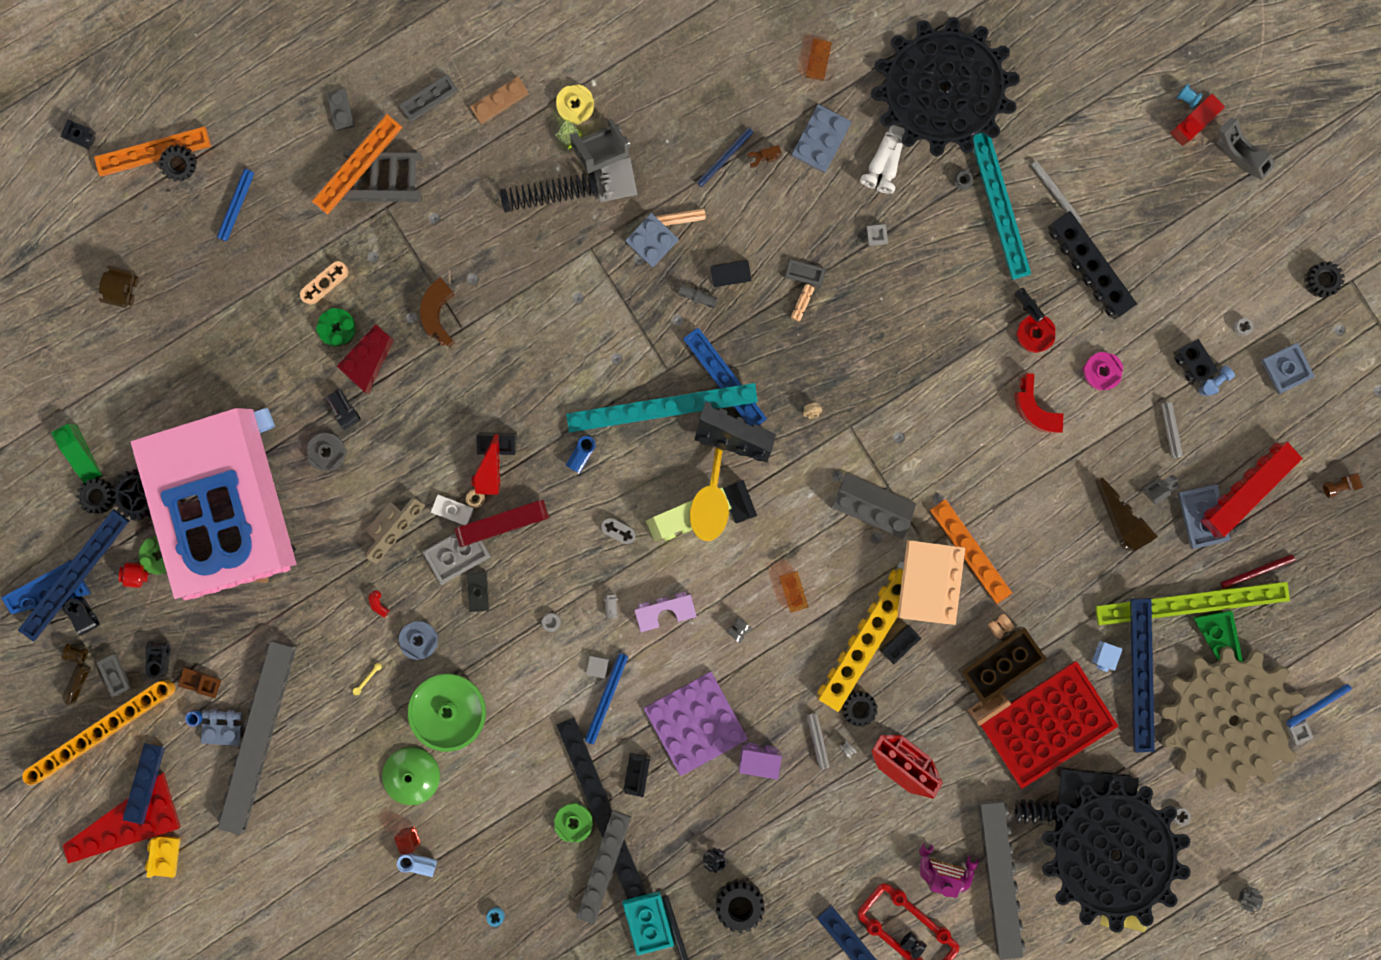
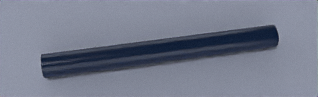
M749 127L696 182L698 186L702 188L754 133Z

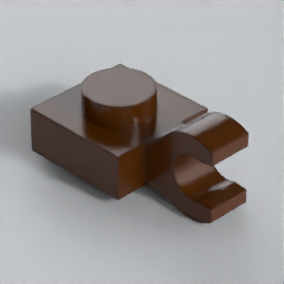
M777 145L762 149L759 152L748 153V158L754 157L756 159L755 163L750 164V168L757 167L760 161L770 163L778 160V157L781 155L780 146Z

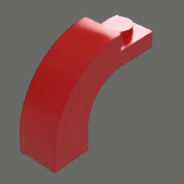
M1034 373L1024 374L1019 382V388L1022 389V392L1014 394L1018 413L1029 426L1038 431L1053 434L1063 433L1064 413H1049L1042 410L1034 399Z

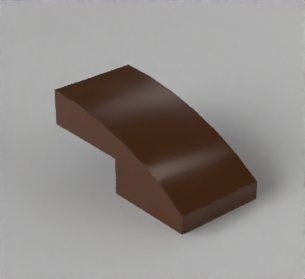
M184 667L178 687L216 698L222 679Z

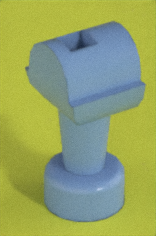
M1224 365L1219 370L1220 374L1218 376L1201 382L1199 393L1202 396L1217 394L1219 386L1225 380L1230 381L1235 377L1232 369Z

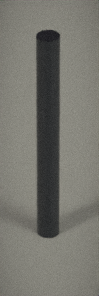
M663 896L662 901L680 959L689 960L669 896Z

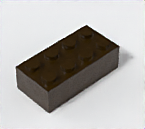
M1019 626L962 666L958 671L977 699L985 704L1045 662L1047 658L1026 628Z

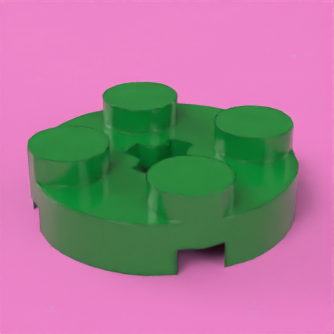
M331 308L320 316L316 331L324 343L333 347L349 344L355 337V320L347 311ZM340 323L341 331L333 332V324Z

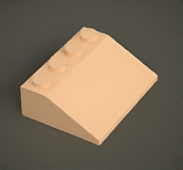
M907 540L897 618L956 625L965 548Z

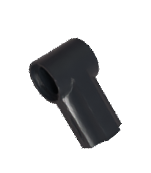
M341 389L334 391L326 397L336 414V420L343 430L361 421L358 412L350 405Z

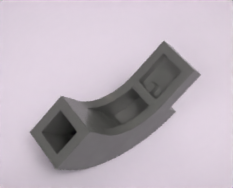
M1231 117L1222 125L1218 131L1220 138L1217 142L1223 152L1241 169L1263 180L1275 166L1271 154L1258 149L1244 137L1237 119Z

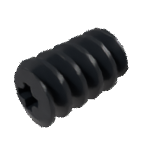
M1016 799L1015 817L1017 823L1020 824L1021 819L1024 818L1025 824H1028L1029 819H1032L1035 825L1037 819H1039L1041 825H1044L1045 820H1047L1048 825H1051L1052 821H1057L1058 817L1055 812L1056 801L1049 803L1048 800H1045L1042 803L1040 800H1036L1034 803L1033 800L1026 802L1025 799H1021L1019 802Z

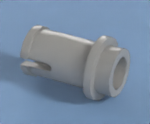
M605 594L603 601H605L606 618L618 617L616 602L618 597H616V594Z

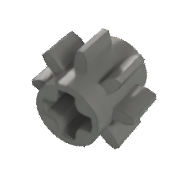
M1248 886L1247 890L1242 889L1238 896V902L1242 904L1241 908L1252 913L1254 909L1259 910L1263 904V896L1259 895L1260 891Z

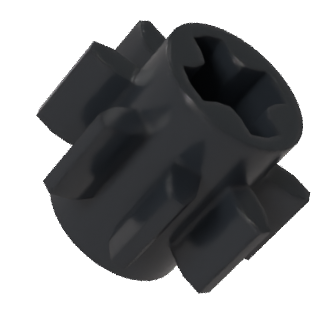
M715 847L713 850H707L703 856V862L706 863L704 868L715 873L722 871L727 864V859L724 857L726 853Z

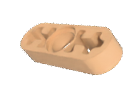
M342 262L332 263L301 290V300L310 305L317 303L348 276V267ZM336 267H343V269L341 270V275H339L338 273L334 275L337 272L335 269ZM330 273L331 275H334L333 277H334L336 280L333 281V279H332L330 276H328L327 274ZM322 278H328L329 286L327 288L320 287L319 282ZM315 285L316 288L321 291V293L315 291L316 289L313 288V286ZM308 291L311 292V293H312L313 291H315V292L312 294V296L314 297L313 299H309V298L306 299V297H307V294H306V293H307Z

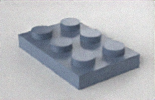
M818 104L792 153V157L826 173L852 121Z
M1217 484L1178 493L1191 549L1231 541L1229 533L1225 537L1215 538L1200 521L1205 516L1204 513L1218 503L1217 500L1220 498Z

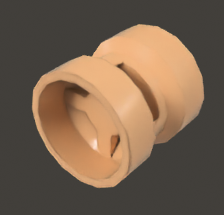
M1004 613L999 616L998 620L988 623L990 630L998 640L1003 638L1006 632H1011L1015 629L1010 619Z

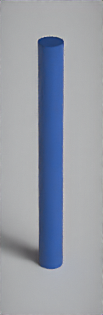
M1349 684L1343 685L1286 721V725L1292 728L1351 691V686Z

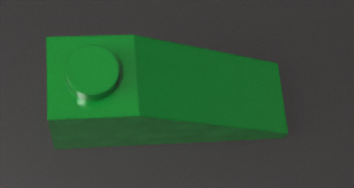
M68 423L51 432L60 451L83 483H86L87 480L103 476L78 425Z

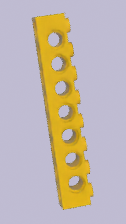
M900 568L891 571L887 578L890 581L886 587L882 586L879 590L877 602H872L867 610L869 615L866 619L863 618L857 626L859 631L856 636L852 635L847 643L849 645L846 652H841L837 659L838 665L836 668H831L827 675L828 681L825 685L822 684L817 691L818 700L837 712L843 706L897 618L900 593L895 595L892 592V587L895 584L900 586L902 584L903 570ZM886 600H889L892 605L888 611L882 609V604ZM873 618H881V625L879 627H873ZM865 633L871 635V641L867 644L862 642V636ZM854 650L861 651V657L858 660L852 659L851 654ZM845 666L851 668V673L848 676L841 674V670ZM840 683V691L832 692V684Z

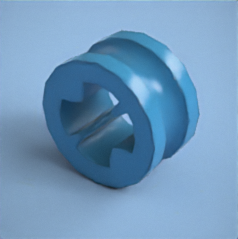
M499 907L491 908L486 916L488 924L493 927L501 925L505 917L504 911ZM495 912L498 913V917L500 918V920L498 921L497 919L496 921H493V916L491 915V913H493V915L495 914Z

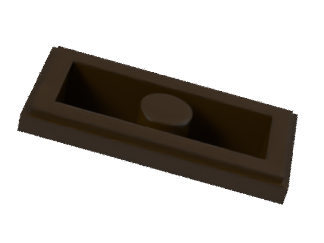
M84 664L76 665L62 697L66 705L77 701L91 670L90 667Z

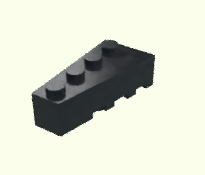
M706 401L694 440L701 444L717 447L720 450H727L740 456H747L767 463L776 434L755 424L750 426L744 421L745 419L739 416L733 418L727 415V411L722 408L716 410L711 407V403Z

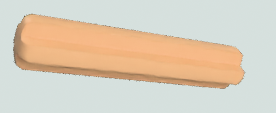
M704 209L656 217L667 226L704 220L706 215Z

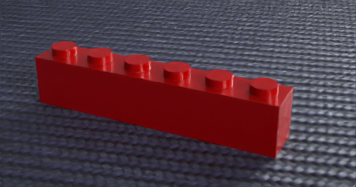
M1289 442L1273 444L1269 448L1270 452L1260 457L1256 461L1257 465L1247 470L1243 474L1244 478L1241 481L1235 482L1230 487L1231 491L1228 494L1222 495L1217 500L1218 503L1204 513L1205 516L1200 521L1215 538L1225 537L1303 459Z

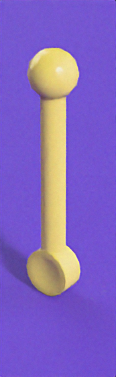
M376 663L374 669L359 687L353 689L354 695H359L361 689L374 673L382 668L380 663Z

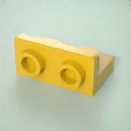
M158 835L149 841L147 847L149 860L145 864L146 877L162 876L174 878L176 876L180 838Z

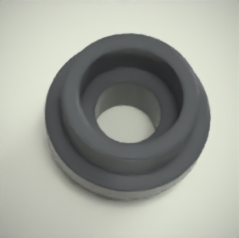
M961 170L954 176V184L961 190L968 189L973 183L972 174L966 170ZM964 177L966 183H961L960 178Z

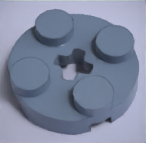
M414 621L406 625L399 635L403 654L414 660L424 659L432 655L438 645V633L434 627L424 621ZM422 636L423 644L416 645L414 637Z

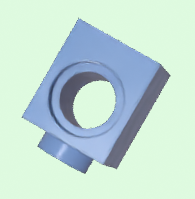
M1099 641L1092 663L1097 664V669L1108 672L1109 669L1115 671L1122 648Z

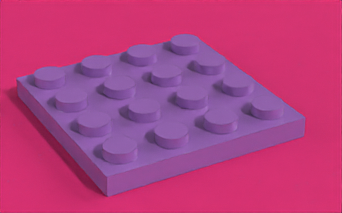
M711 671L644 707L647 716L680 776L748 740Z

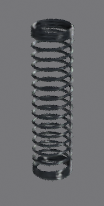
M594 171L588 174L589 190L583 173V191L579 177L576 174L577 192L570 175L571 194L565 176V195L560 178L557 179L559 196L552 179L553 198L548 181H545L547 199L542 182L540 181L541 201L535 182L533 183L535 202L530 185L527 184L529 203L524 186L521 185L524 207L517 186H515L518 208L512 189L509 187L512 209L509 204L507 191L505 188L500 189V197L504 213L513 211V203L517 211L519 210V202L522 209H525V200L529 208H531V199L534 206L537 207V198L540 205L543 206V196L547 205H549V195L552 203H555V193L559 202H561V192L564 200L567 201V191L570 199L573 200V189L577 199H579V188L582 197L585 198V186L590 197L591 191L593 196H598Z

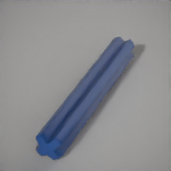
M244 169L217 234V238L227 241L254 176V172Z

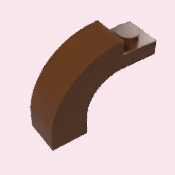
M440 277L425 292L421 302L420 317L428 336L433 338L438 334L436 339L442 346L446 344L450 348L455 342L440 323V311L442 306L455 294Z

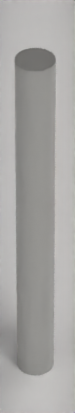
M1035 161L1031 164L1032 168L1066 212L1071 211L1078 222L1081 223L1083 221L1039 162Z

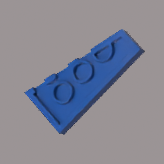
M72 560L3 596L1 599L9 612L14 614L36 608ZM84 580L69 599L91 593Z

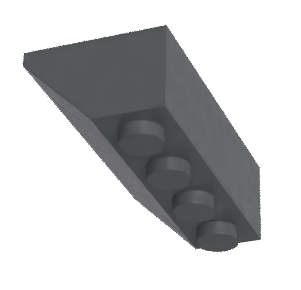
M845 473L831 508L904 539L912 520L916 503Z

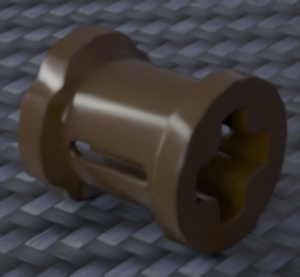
M68 643L64 647L61 657L63 660L69 659L83 665L88 656V649H80Z

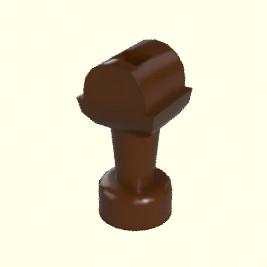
M1359 473L1344 476L1341 478L1342 481L1336 484L1332 482L1323 484V491L1327 498L1336 496L1338 491L1363 488Z

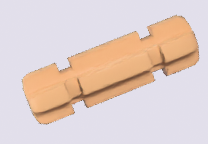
M808 284L804 286L803 294L801 293L795 306L796 309L791 315L792 319L796 321L801 320L802 312L805 311L811 298L810 295L814 291L813 286Z

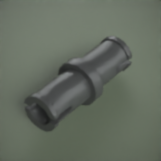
M682 284L678 294L693 300L695 304L700 303L712 309L715 308L718 301L717 297L703 293L701 289L696 290L688 287L685 284Z

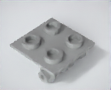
M630 158L619 160L594 171L600 202L638 195Z

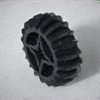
M132 469V473L125 471V476H118L120 482H113L117 486V488L111 489L112 492H115V496L110 498L116 499L113 506H119L117 511L119 513L123 512V516L126 518L130 516V520H135L136 518L143 520L144 517L151 518L148 504L139 510L140 506L147 499L138 469ZM136 480V483H134L133 487L127 490V486L132 481ZM137 492L140 493V495H144L145 497H136L135 494L131 493ZM125 496H127L130 500L129 505L126 502Z

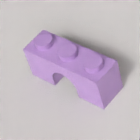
M685 591L675 594L676 598L668 600V597L656 599L657 603L650 605L649 602L638 604L635 613L640 631L644 632L660 627L658 615L666 609L672 610L676 614L678 622L697 617L691 594H686Z

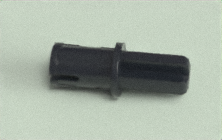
M1021 288V291L1020 289L1017 290L1014 296L1022 304L1023 310L1027 311L1035 322L1042 321L1045 315L1037 306V301L1030 297L1025 288Z

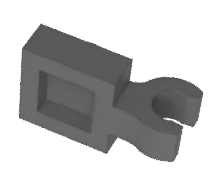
M1170 475L1163 482L1157 479L1144 487L1143 493L1156 505L1171 495L1170 490L1174 491L1179 488L1178 479L1174 475Z

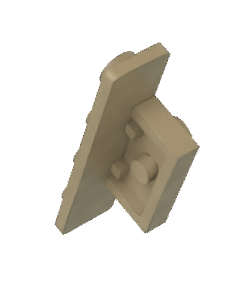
M413 497L401 511L390 501L366 529V532L376 542L364 557L377 564L409 527L416 516L420 514L425 505Z

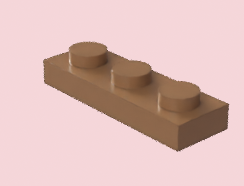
M517 76L470 106L479 122L483 124L529 93Z

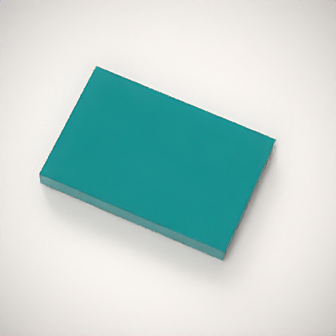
M660 891L622 900L637 956L674 947Z

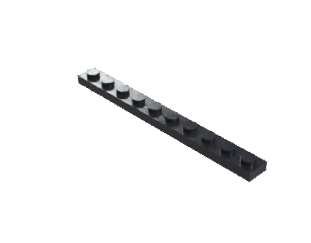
M572 717L556 725L603 838L613 809L575 717ZM624 838L615 870L627 899L646 895L647 892Z

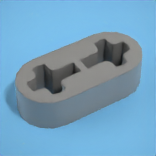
M608 518L602 523L603 533L621 543L630 544L636 538V533L631 527L615 519ZM611 521L614 522L613 526L617 528L618 531L615 532L611 530L610 532H607V527L605 526V524H610ZM620 530L623 532L630 530V535L633 536L632 539L623 540L624 536L619 534Z

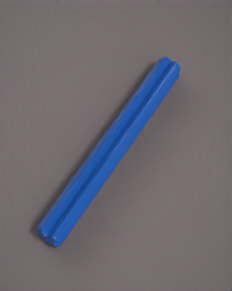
M619 653L586 735L585 742L589 744H594L627 662L628 656L623 653Z

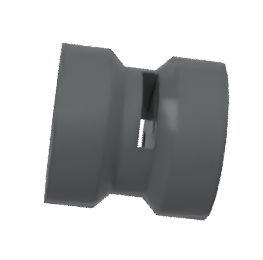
M737 616L734 620V625L729 627L726 632L741 643L744 640V635L749 633L752 627Z

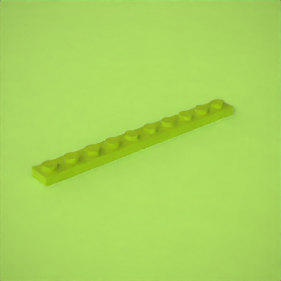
M1288 582L1153 598L1152 619L1290 601ZM1130 601L1095 606L1097 625L1130 622Z

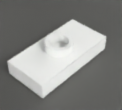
M437 495L431 513L466 525L470 521L474 508Z

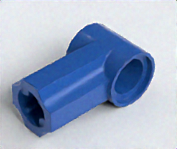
M591 436L581 437L566 466L581 473L590 455L596 448L595 439ZM585 439H589L592 442V447L589 450L582 447V442Z

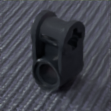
M84 598L70 599L66 602L65 612L79 635L82 636L100 626L97 616Z
M148 641L146 645L145 673L149 678L164 677L168 673L171 651L169 642L154 643L153 641ZM156 664L160 667V671L158 674L154 672V666Z

